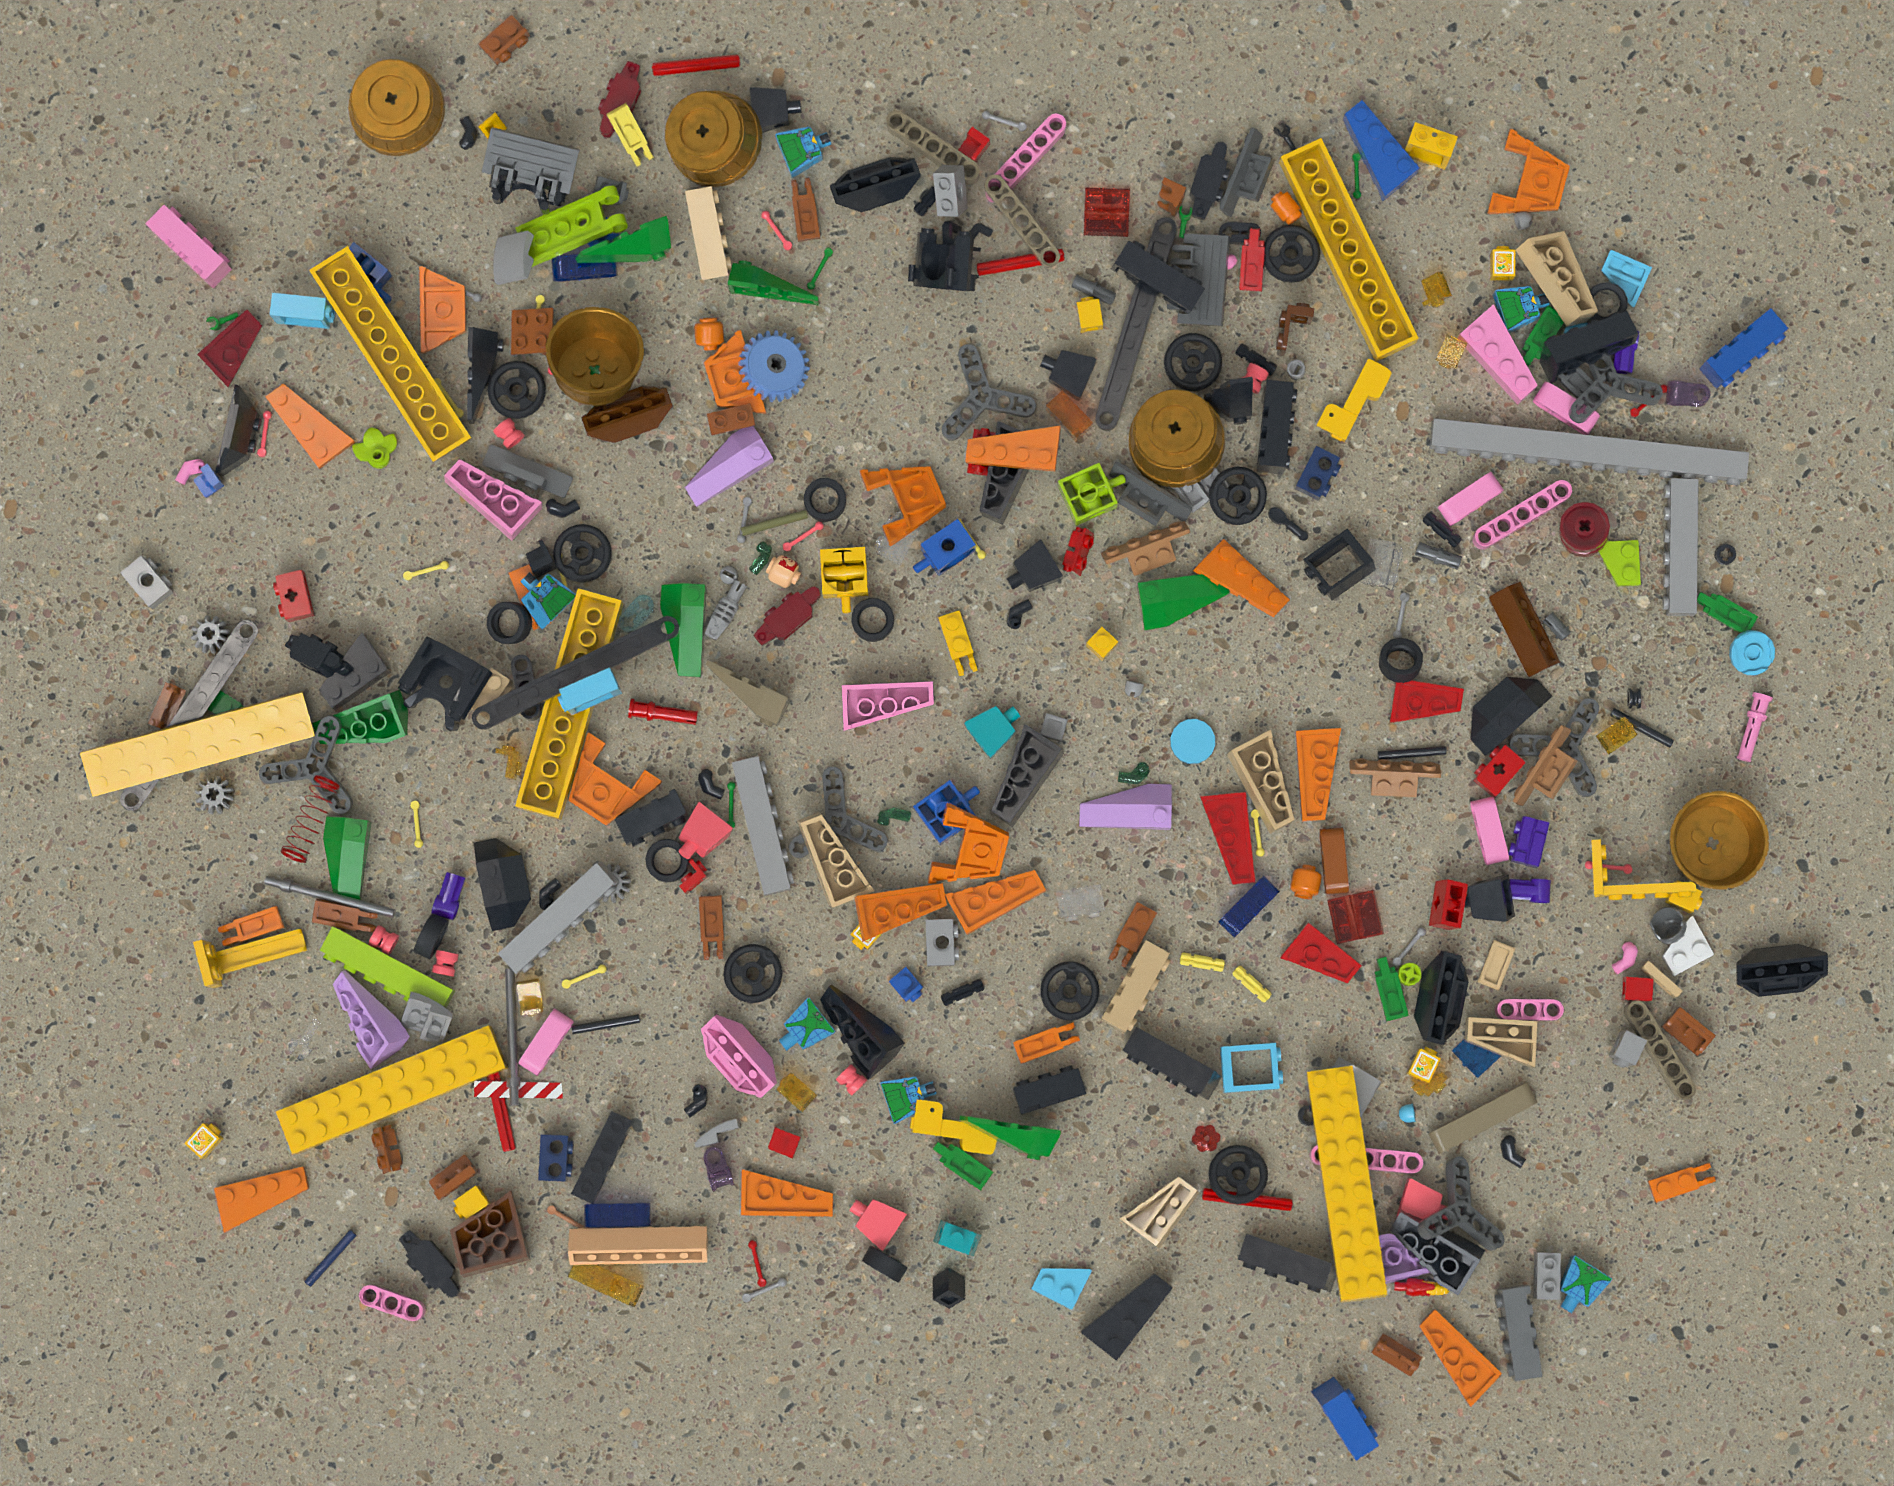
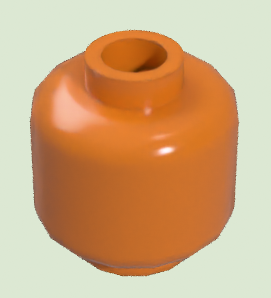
M716 317L701 318L694 325L695 343L703 346L704 350H717V345L724 342L723 323L717 321Z
M1304 864L1302 868H1297L1293 871L1290 889L1294 892L1295 897L1311 900L1313 896L1319 894L1322 875L1315 871L1316 867Z

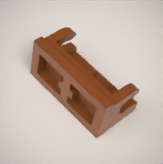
M1164 177L1159 196L1169 203L1163 204L1161 201H1158L1157 205L1175 217L1185 198L1186 187Z
M1677 1007L1662 1025L1666 1032L1696 1056L1702 1053L1716 1037L1715 1034L1681 1007Z

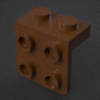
M1296 303V306L1287 305L1286 310H1282L1279 328H1283L1282 333H1279L1276 343V350H1280L1279 356H1284L1287 349L1290 322L1311 324L1315 308H1310V304Z

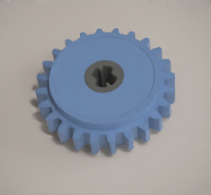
M766 331L764 337L759 333L756 339L752 337L748 341L749 344L743 347L745 351H742L739 355L743 359L738 362V365L743 367L739 374L745 375L741 381L742 383H749L746 389L750 390L753 388L755 390L754 396L758 393L762 394L761 400H764L767 396L770 402H773L776 397L781 402L784 396L788 400L792 397V394L796 395L799 392L798 388L802 389L805 384L802 381H806L809 377L804 374L810 370L809 367L805 366L809 359L803 358L806 351L798 349L801 343L795 345L793 343L794 337H791L789 340L786 339L787 333L785 332L782 336H779L778 331H775L771 336L770 332ZM773 363L777 366L775 369L771 367Z

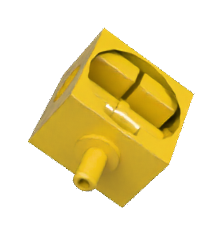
M865 547L820 549L823 598L841 599L842 613H850V598L869 596Z

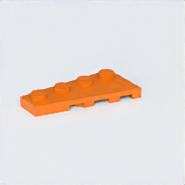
M943 883L854 897L862 942L947 906Z

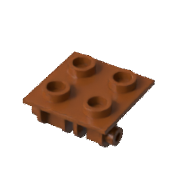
M554 308L512 310L511 355L534 353L546 355L547 338H549L548 335L553 328Z

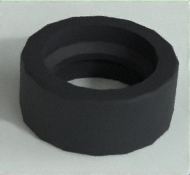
M1601 282L1590 289L1593 300L1600 291L1610 290L1614 292L1620 300L1617 312L1622 313L1627 310L1628 298L1625 291L1619 285L1611 282ZM1597 313L1591 317L1592 320L1599 321L1607 318Z
M818 478L812 481L806 488L804 506L808 514L815 520L821 522L833 521L845 510L846 493L842 485L836 480ZM829 487L836 491L838 504L833 511L822 513L814 508L812 496L817 489Z
M868 598L855 606L852 612L851 623L854 632L861 639L868 642H877L885 639L891 633L894 627V615L891 607L885 601L879 598ZM877 607L885 613L886 624L881 631L869 633L861 627L859 622L860 615L866 608Z
M500 602L493 606L487 616L488 632L495 641L501 644H517L524 641L532 628V618L529 611L523 604L518 602ZM507 609L515 611L519 618L518 631L512 636L504 635L499 626L500 616Z
M1395 638L1384 644L1380 652L1379 668L1387 679L1397 683L1412 681L1418 676L1423 663V653L1414 641L1407 638ZM1395 651L1406 652L1414 659V664L1409 669H1397L1388 662V655Z
M662 839L652 844L645 858L649 873L658 881L665 883L675 882L682 878L689 866V859L684 858L679 853V849L683 845L671 839ZM662 848H673L680 855V867L672 874L661 873L654 865L655 855Z
M431 914L419 934L414 947V953L430 960L443 940L449 921L436 914Z
M873 1246L869 1247L862 1259V1262L897 1283L901 1281L908 1269L901 1262Z

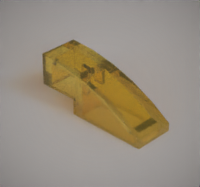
M598 1264L573 1265L568 1274L569 1278L633 1307L636 1306L644 1288L643 1285Z

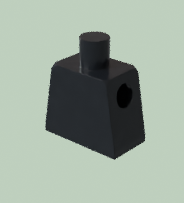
M750 87L751 107L759 118L762 133L789 126L788 114L802 113L801 101H787L786 90Z
M1061 350L1058 359L1045 354L1040 367L1051 371L1049 383L1073 399L1080 401L1097 359Z
M1039 540L1013 562L1016 573L1006 578L1012 590L1024 584L1027 590L1031 592L1062 580L1063 575L1043 541Z
M1509 874L1478 881L1468 886L1464 908H1471V914L1474 919L1506 922L1515 917Z

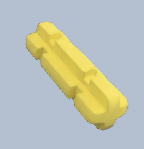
M1185 952L1180 957L1181 965L1189 966L1190 964L1192 967L1208 970L1212 968L1214 971L1219 972L1224 970L1225 961L1223 959L1215 958L1214 960L1212 957L1196 954L1191 956L1190 953Z
M1238 966L1233 971V976L1237 980L1240 979L1241 983L1254 995L1257 994V998L1262 1002H1266L1271 997V992L1266 988L1264 989L1263 985L1250 973L1247 974L1242 966Z

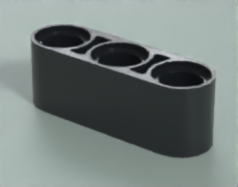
M517 655L512 659L511 670L515 689L521 687L523 683L536 679L532 661L527 656ZM521 660H525L528 663L525 671H517L516 669L517 663ZM541 703L536 705V713L534 715L528 716L525 711L521 715L529 721L537 720L542 714Z

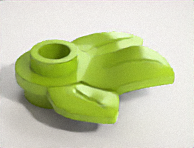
M370 427L364 434L363 442L353 444V453L360 461L369 462L373 468L382 469L388 465L390 454L397 447V439L394 434L383 437L378 429ZM381 454L379 459H375L377 455Z

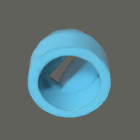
M1406 1104L1399 1110V1117L1402 1121L1406 1123L1416 1122L1413 1104Z

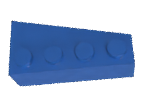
M1363 100L1345 113L1343 122L1383 202L1417 175L1419 167Z
M1770 308L1748 326L1745 331H1742L1730 341L1728 345L1722 347L1714 356L1706 360L1699 370L1716 389L1721 385L1725 388L1735 380L1734 374L1738 371L1742 374L1752 366L1750 363L1755 357L1760 359L1769 352L1767 347L1770 344L1774 343L1777 345L1786 337L1784 333L1789 328Z

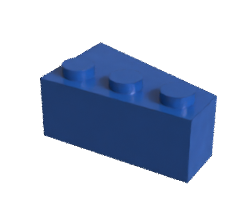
M1332 1377L1311 1391L1356 1461L1379 1446L1375 1440L1378 1434L1372 1425L1367 1427L1364 1422L1367 1417L1360 1406L1356 1408L1352 1403L1356 1399L1349 1388L1344 1390L1335 1377Z

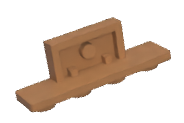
M1184 521L1174 522L1165 529L1153 530L1146 536L1132 538L1120 546H1111L1102 552L1101 555L1106 564L1127 557L1131 571L1136 576L1176 561L1170 540L1189 534L1190 529Z
M1561 725L1560 728L1558 727L1551 735V742L1541 750L1539 754L1540 759L1527 772L1526 781L1516 789L1514 793L1515 798L1513 799L1514 803L1523 806L1534 788L1549 798L1554 799L1578 762L1560 750L1571 732L1570 728Z
M1363 758L1349 761L1351 774L1372 775L1371 795L1417 797L1418 777L1441 778L1440 765L1434 762L1413 763L1407 760L1390 762L1385 759L1368 761Z

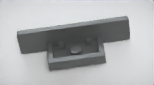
M1253 127L1245 137L1243 150L1237 157L1235 170L1228 180L1226 193L1220 201V210L1229 217H1232L1239 197L1259 202L1275 162L1270 157L1257 154L1263 135Z
M494 445L489 446L482 462L483 466L504 474V478L516 482L520 480L525 482L524 486L537 491L540 488L562 498L566 497L573 481L571 476Z
M1118 461L1115 462L1109 476L1115 478L1121 474L1124 475L1126 482L1123 485L1127 487L1118 500L1120 505L1154 526L1157 525L1165 511L1186 522L1193 510L1192 507L1169 494L1165 489L1153 484L1146 477L1132 471L1128 466Z

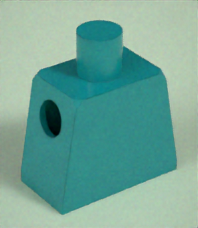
M995 706L966 721L964 726L989 759H991L1016 733L1011 724L1021 716L1013 706L1003 714Z
M941 1220L933 1242L974 1256L982 1235Z

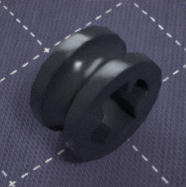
M1723 544L1715 550L1714 557L1719 564L1728 565L1735 560L1736 550L1732 545ZM1728 549L1727 553L1730 552L1731 557H1728L1725 561L1722 559L1723 556L1720 557V552Z
M1628 688V709H1631L1633 706H1636L1637 709L1641 708L1640 688H1637L1635 691Z
M1311 1105L1302 1107L1298 1112L1299 1122L1304 1126L1314 1125L1313 1121L1308 1122V1119L1305 1121L1302 1117L1305 1115L1304 1110L1309 1109V1112H1311Z

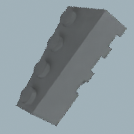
M1518 1285L1497 1289L1498 1294L1494 1295L1496 1308L1501 1310L1502 1317H1498L1500 1331L1505 1333L1506 1340H1502L1504 1354L1509 1356L1510 1363H1506L1508 1377L1512 1376L1513 1381L1543 1377L1539 1348L1534 1340H1537L1536 1327L1530 1319L1534 1314L1533 1306L1530 1299H1527L1526 1294H1531L1530 1286Z

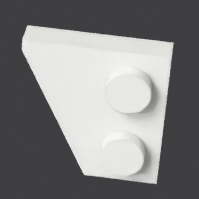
M1693 916L1686 921L1685 935L1679 941L1671 943L1662 955L1672 976L1714 955Z

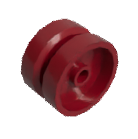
M1589 502L1576 503L1566 509L1561 517L1559 536L1564 548L1571 554L1580 557L1597 554L1608 541L1610 529L1608 516L1601 507ZM1582 528H1587L1588 532L1586 530H1584L1583 532L1580 530Z

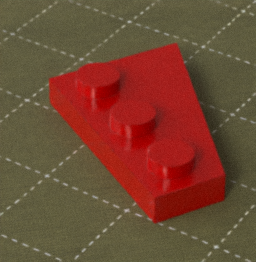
M1418 681L1395 682L1389 724L1460 712L1464 689Z
M1309 922L1280 957L1345 983H1348L1362 966Z

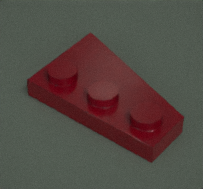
M246 309L197 355L229 388L263 326Z

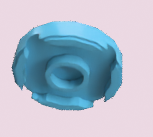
M1747 630L1740 633L1733 640L1730 646L1729 657L1732 665L1739 672L1746 675H1758L1765 672L1773 662L1775 647L1773 641L1766 634L1758 630Z
M1187 719L1180 722L1174 728L1170 737V747L1180 761L1187 764H1199L1212 754L1215 747V735L1211 727L1205 722L1198 719Z

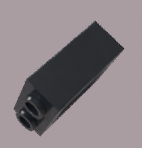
M1348 529L1303 559L1306 567L1303 569L1310 580L1315 579L1320 593L1323 596L1328 595L1331 600H1334L1376 570L1373 559ZM1346 547L1361 566L1330 587L1316 568Z

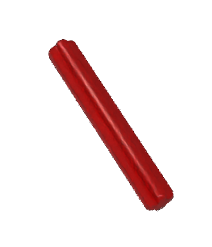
M736 54L658 62L652 64V73L654 76L738 68L740 67V57Z
M1057 249L1060 254L1059 262H1063L1065 259L1063 249ZM1051 251L1045 252L1043 254L1044 261L1046 263H1053L1055 261V254ZM1033 254L977 263L976 268L977 274L982 276L1041 266V264Z
M497 1072L487 1076V1081L501 1082L500 1073ZM491 1097L502 1150L504 1152L515 1150L516 1146L505 1098Z
M1203 1189V1200L1228 1203L1218 1197L1213 1189ZM1226 1191V1192H1228L1229 1194H1232V1195H1236V1194H1237V1192ZM1260 1195L1249 1203L1237 1205L1291 1211L1293 1201L1288 1198Z

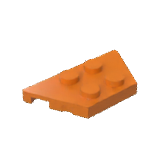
M419 266L421 353H427L466 332V287L423 266Z
M738 330L729 341L724 343L714 355H711L704 362L717 407L733 408L751 404L752 412L764 414L766 410L763 400H761V394L758 393L754 396L755 390L753 388L750 390L746 389L749 383H742L741 381L745 375L739 374L743 367L739 366L738 362L743 360L739 355L742 351H745L743 349L745 342L741 330Z

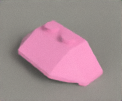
M715 1015L701 1028L706 1056L737 1091L762 1098L777 1084L772 1057L743 1024Z

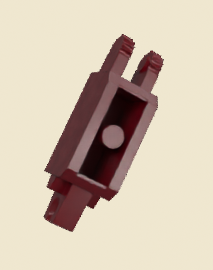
M627 61L620 74L616 73L615 78L609 80L606 99L602 98L598 110L602 119L599 129L604 138H610L615 133V129L606 114L625 103L628 105L631 113H633L640 97L641 89L638 77L641 67L631 61Z
M815 586L809 587L802 594L798 591L795 594L790 592L781 600L783 604L777 609L775 606L769 609L764 614L766 618L763 619V625L753 635L758 643L764 646L775 638L786 640L813 617L811 606L821 596L819 588Z

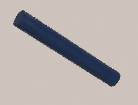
M349 1230L304 1282L309 1287H312L357 1235L352 1230Z

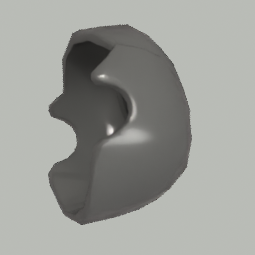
M1670 906L1660 908L1653 914L1650 920V926L1655 937L1664 944L1677 942L1685 935L1687 924L1681 912L1676 908Z

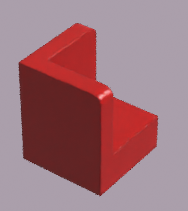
M971 127L967 133L966 140L958 151L977 163L990 146V139L974 127Z
M1623 977L1622 1000L1652 1001L1654 979Z
M775 1127L768 1149L793 1159L801 1137Z

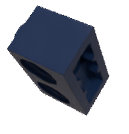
M1316 446L1295 490L1318 501L1321 495L1326 497L1332 486L1328 484L1330 477L1336 478L1342 466L1338 464L1340 457ZM1326 459L1330 463V468L1327 470L1321 469L1318 462ZM1311 479H1316L1320 482V488L1316 490L1311 489L1308 482Z
M541 1134L538 1180L568 1182V1177H572V1164L569 1163V1154H573L574 1141H570V1136ZM555 1140H559L563 1144L562 1151L557 1154L551 1149V1145ZM554 1163H558L562 1168L559 1176H553L550 1173V1167Z

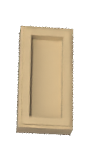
M1493 940L1477 983L1499 991L1515 948Z
M1645 961L1640 967V970L1648 977L1654 979L1653 981L1672 998L1678 997L1683 992L1650 961Z

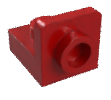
M693 859L688 861L696 870V873L692 874L690 872L680 880L682 884L679 887L685 894H688L707 878L704 874L707 869L699 860L697 862H694Z

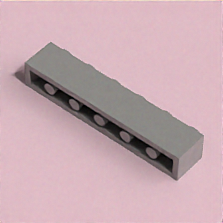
M1671 478L1668 484L1664 485V498H1667V507H1664L1663 517L1664 520H1667V529H1664L1663 542L1667 543V551L1663 553V565H1667V574H1663V587H1666V596H1663L1662 608L1666 610V616H1694L1697 614L1698 479Z
M757 756L732 762L763 893L765 896L791 890L790 884H794L792 871H787L785 862H789L786 848L781 849L779 841L783 840L781 827H776L774 818H778L775 804L771 805L769 796H773L770 782L765 783L764 774H768L765 761H760Z
M602 861L597 862L498 954L515 974L522 971L524 973L528 972L535 965L533 961L538 956L543 958L551 951L549 946L555 941L557 943L562 941L568 935L566 931L571 926L575 928L584 920L582 916L587 911L592 913L601 905L598 901L604 896L606 898L611 896L617 890L615 886L620 881Z

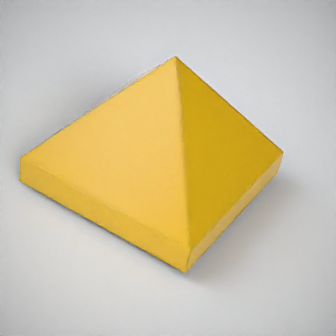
M493 113L478 126L487 139H489L492 127L501 130L507 129L496 113Z

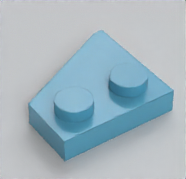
M1610 250L1601 271L1611 283L1619 285L1625 291L1628 304L1634 308L1652 267Z
M1041 1268L1031 1289L1072 1310L1092 1270Z

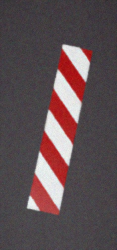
M474 1081V1097L509 1098L507 1082ZM520 1082L518 1095L519 1098L563 1099L562 1084Z

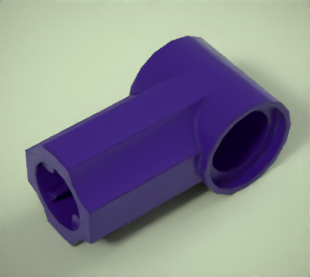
M1639 334L1635 344L1614 353L1613 365L1616 373L1632 374Z
M449 872L446 873L440 894L435 898L431 914H436L452 921L455 919L460 904L459 898L466 878Z
M1509 879L1512 899L1529 900L1532 903H1550L1551 880Z

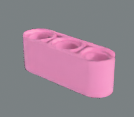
M1544 382L1533 399L1534 404L1583 435H1589L1600 417L1595 411L1584 423L1572 421L1569 417V410L1577 399L1549 382ZM1584 404L1576 413L1578 415L1583 413L1587 406Z
M1489 472L1445 501L1438 509L1448 524L1452 526L1499 495L1504 489L1493 473Z
M1494 797L1471 801V811L1485 864L1490 865L1509 860Z
M1506 999L1498 1002L1495 1006L1496 1016L1499 1019L1553 1021L1559 1019L1564 1012L1561 1002L1554 999ZM1505 1003L1509 1004L1512 1008V1013L1509 1016H1504L1501 1013V1006ZM1526 1004H1531L1535 1008V1013L1531 1017L1524 1013V1006ZM1549 1004H1554L1557 1007L1558 1012L1554 1017L1547 1013L1546 1009Z
M554 1009L522 1055L518 1064L538 1076L574 1021L557 1009Z
M368 1285L363 1287L359 1293L362 1304L408 1321L420 1320L425 1315V1305L421 1301L380 1286ZM368 1289H373L376 1292V1299L373 1302L366 1299L365 1294ZM391 1296L398 1300V1306L395 1309H390L387 1306V1300ZM412 1304H416L420 1310L416 1317H412L408 1311Z

